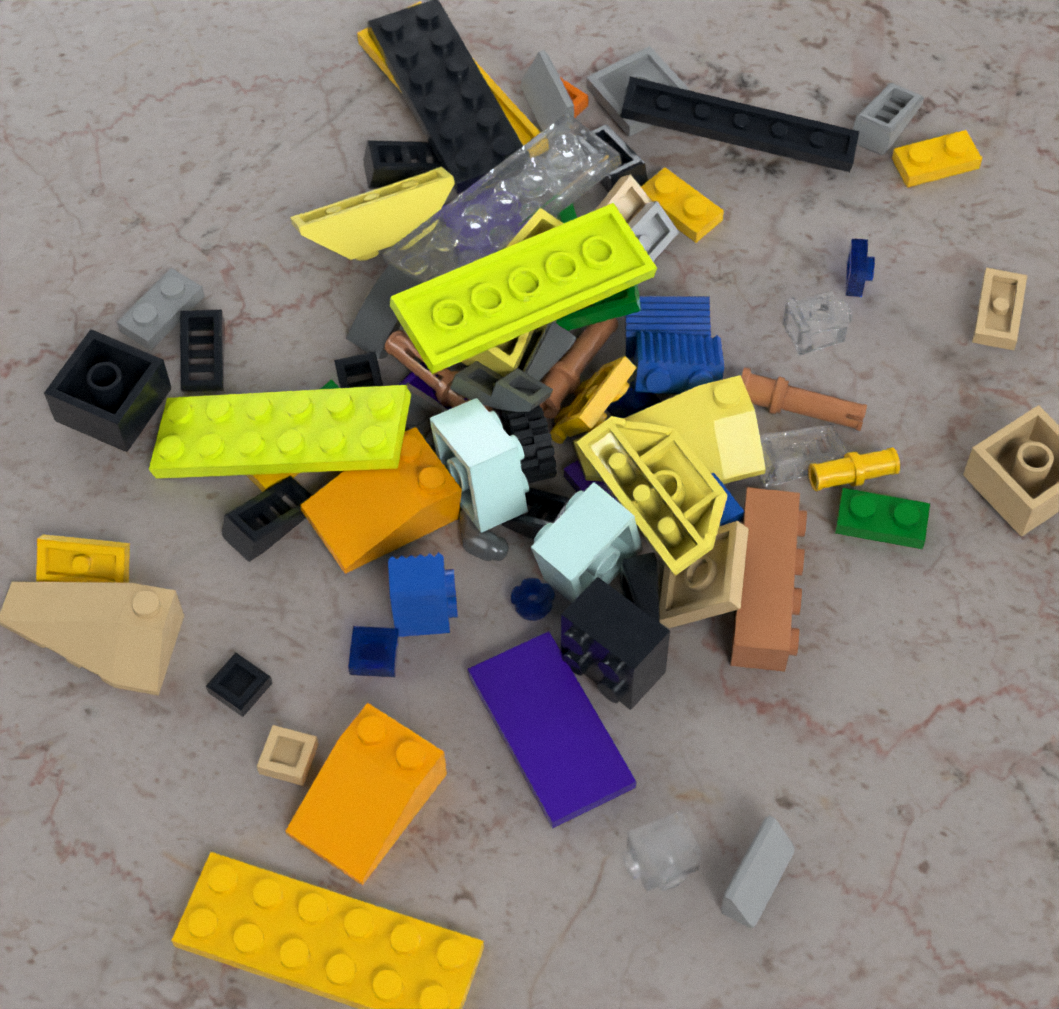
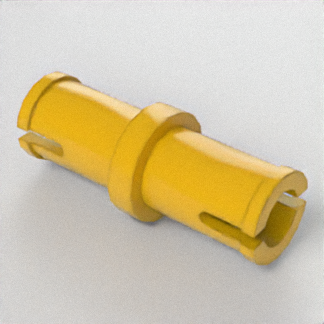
M894 447L860 455L855 451L849 452L841 459L810 464L808 467L809 481L814 491L850 484L852 487L861 486L868 479L899 474L900 459Z

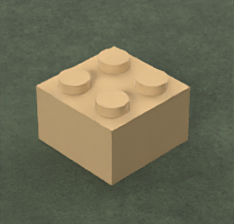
M1039 405L972 447L963 476L1021 537L1059 512V425Z

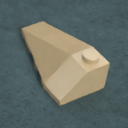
M11 582L0 611L1 626L41 648L47 647L65 657L70 664L91 671L112 687L158 696L184 618L176 590L136 583Z

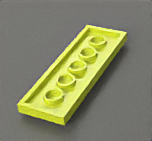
M612 203L395 294L390 298V307L431 374H434L651 279L655 276L657 267L615 204Z
M406 385L167 398L149 471L156 479L398 469L411 393Z

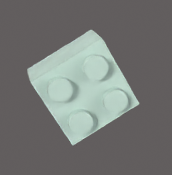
M475 398L430 418L436 455L461 487L460 507L466 512L481 533L528 512L525 493L529 492V485L520 461L524 459L523 448L515 435L509 436L505 432L498 415L494 411L488 412L482 403Z
M594 482L585 492L579 491L571 497L565 507V512L554 524L548 523L543 526L535 536L534 544L531 546L543 579L571 603L597 577L609 584L621 572L623 559L634 557L643 549L634 515Z

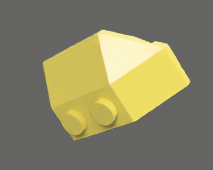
M439 167L429 172L292 216L290 219L292 225L302 236L350 260L355 258L359 261L368 260L377 256L379 250L391 246L396 248L406 247L414 244L417 241V237L426 235L455 182L449 172Z
M611 416L576 442L615 499L634 515L637 528L675 576L713 549L728 495L677 429L644 422L626 421L623 418Z

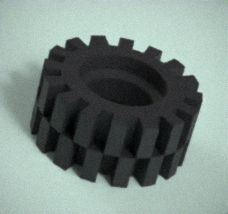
M538 405L530 412L502 410L503 429L509 436L515 435L523 448L524 459L520 461L528 484L556 477L555 452L551 444L552 438L548 431V423L546 418H544L542 407Z

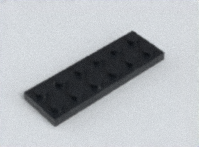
M430 0L367 21L368 32L438 160L442 167L453 176L455 182L453 187L457 194L530 168V156L439 0Z

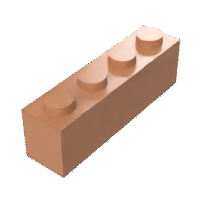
M747 487L742 524L749 530L741 608L735 610L730 666L785 672L788 656H797L800 630L799 628H791L792 615H800L802 588H794L795 575L802 576L805 549L797 548V536H805L807 511L799 510L800 493Z

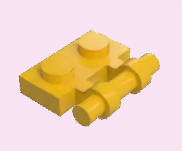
M624 356L604 364L590 379L583 381L576 389V398L570 406L563 408L555 417V426L550 431L552 440L562 444L568 436L571 437L585 431L589 433L602 424L607 418V414L604 411L610 403L617 401L625 394L630 386L627 380L637 367Z

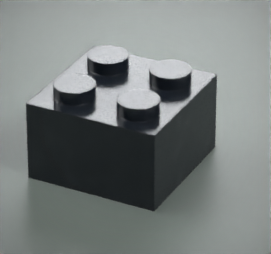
M90 329L45 390L44 395L56 422L128 452L172 387L163 359Z
M599 577L561 614L562 660L570 666L573 673L579 676L585 674L594 681L603 696L611 702H621L631 710L666 673L670 630Z

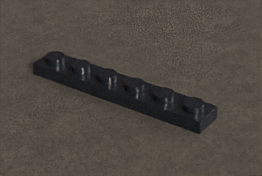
M631 76L620 115L621 118L850 172L853 166L859 131Z

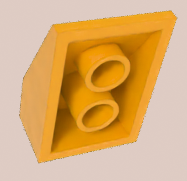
M414 427L404 432L398 469L343 471L302 503L301 511L346 574L458 520L462 489L418 429Z
M367 702L336 742L285 830L286 834L363 886L447 775L444 751Z

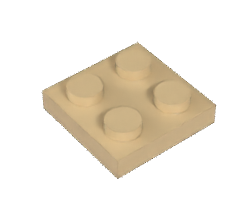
M738 521L719 526L713 549L676 576L664 565L659 605L661 624L672 628L741 608L749 530Z

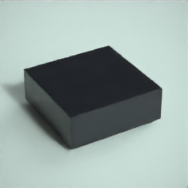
M235 652L210 680L206 688L209 694L244 717L272 685L271 676Z

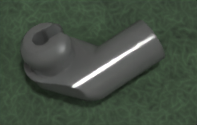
M461 510V534L465 551L485 561H491L492 559L495 561L503 560L509 550L506 539L497 537L495 533L488 530L481 533L466 512Z

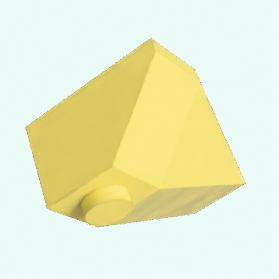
M741 375L699 385L624 418L626 421L644 422L677 429L710 473H715L723 484L765 474L766 467L756 413ZM582 437L573 440V447L585 480L602 481L576 444Z

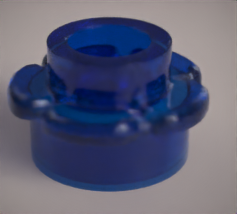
M538 578L524 579L520 586L513 588L510 595L511 603L515 604V611L520 617L529 621H537L544 618L552 610L553 604L551 602L555 599L553 588L548 583H541ZM535 595L537 596V599L530 600L529 596Z

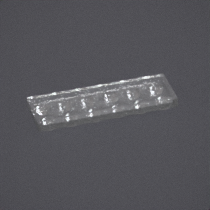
M567 112L384 252L382 256L385 264L388 266L391 263H395L426 282L505 249L540 208L555 217L622 164L620 153Z

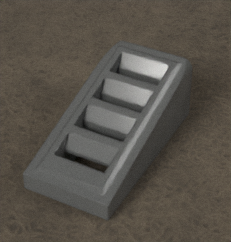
M553 321L535 329L518 369L540 381L573 346L577 338Z

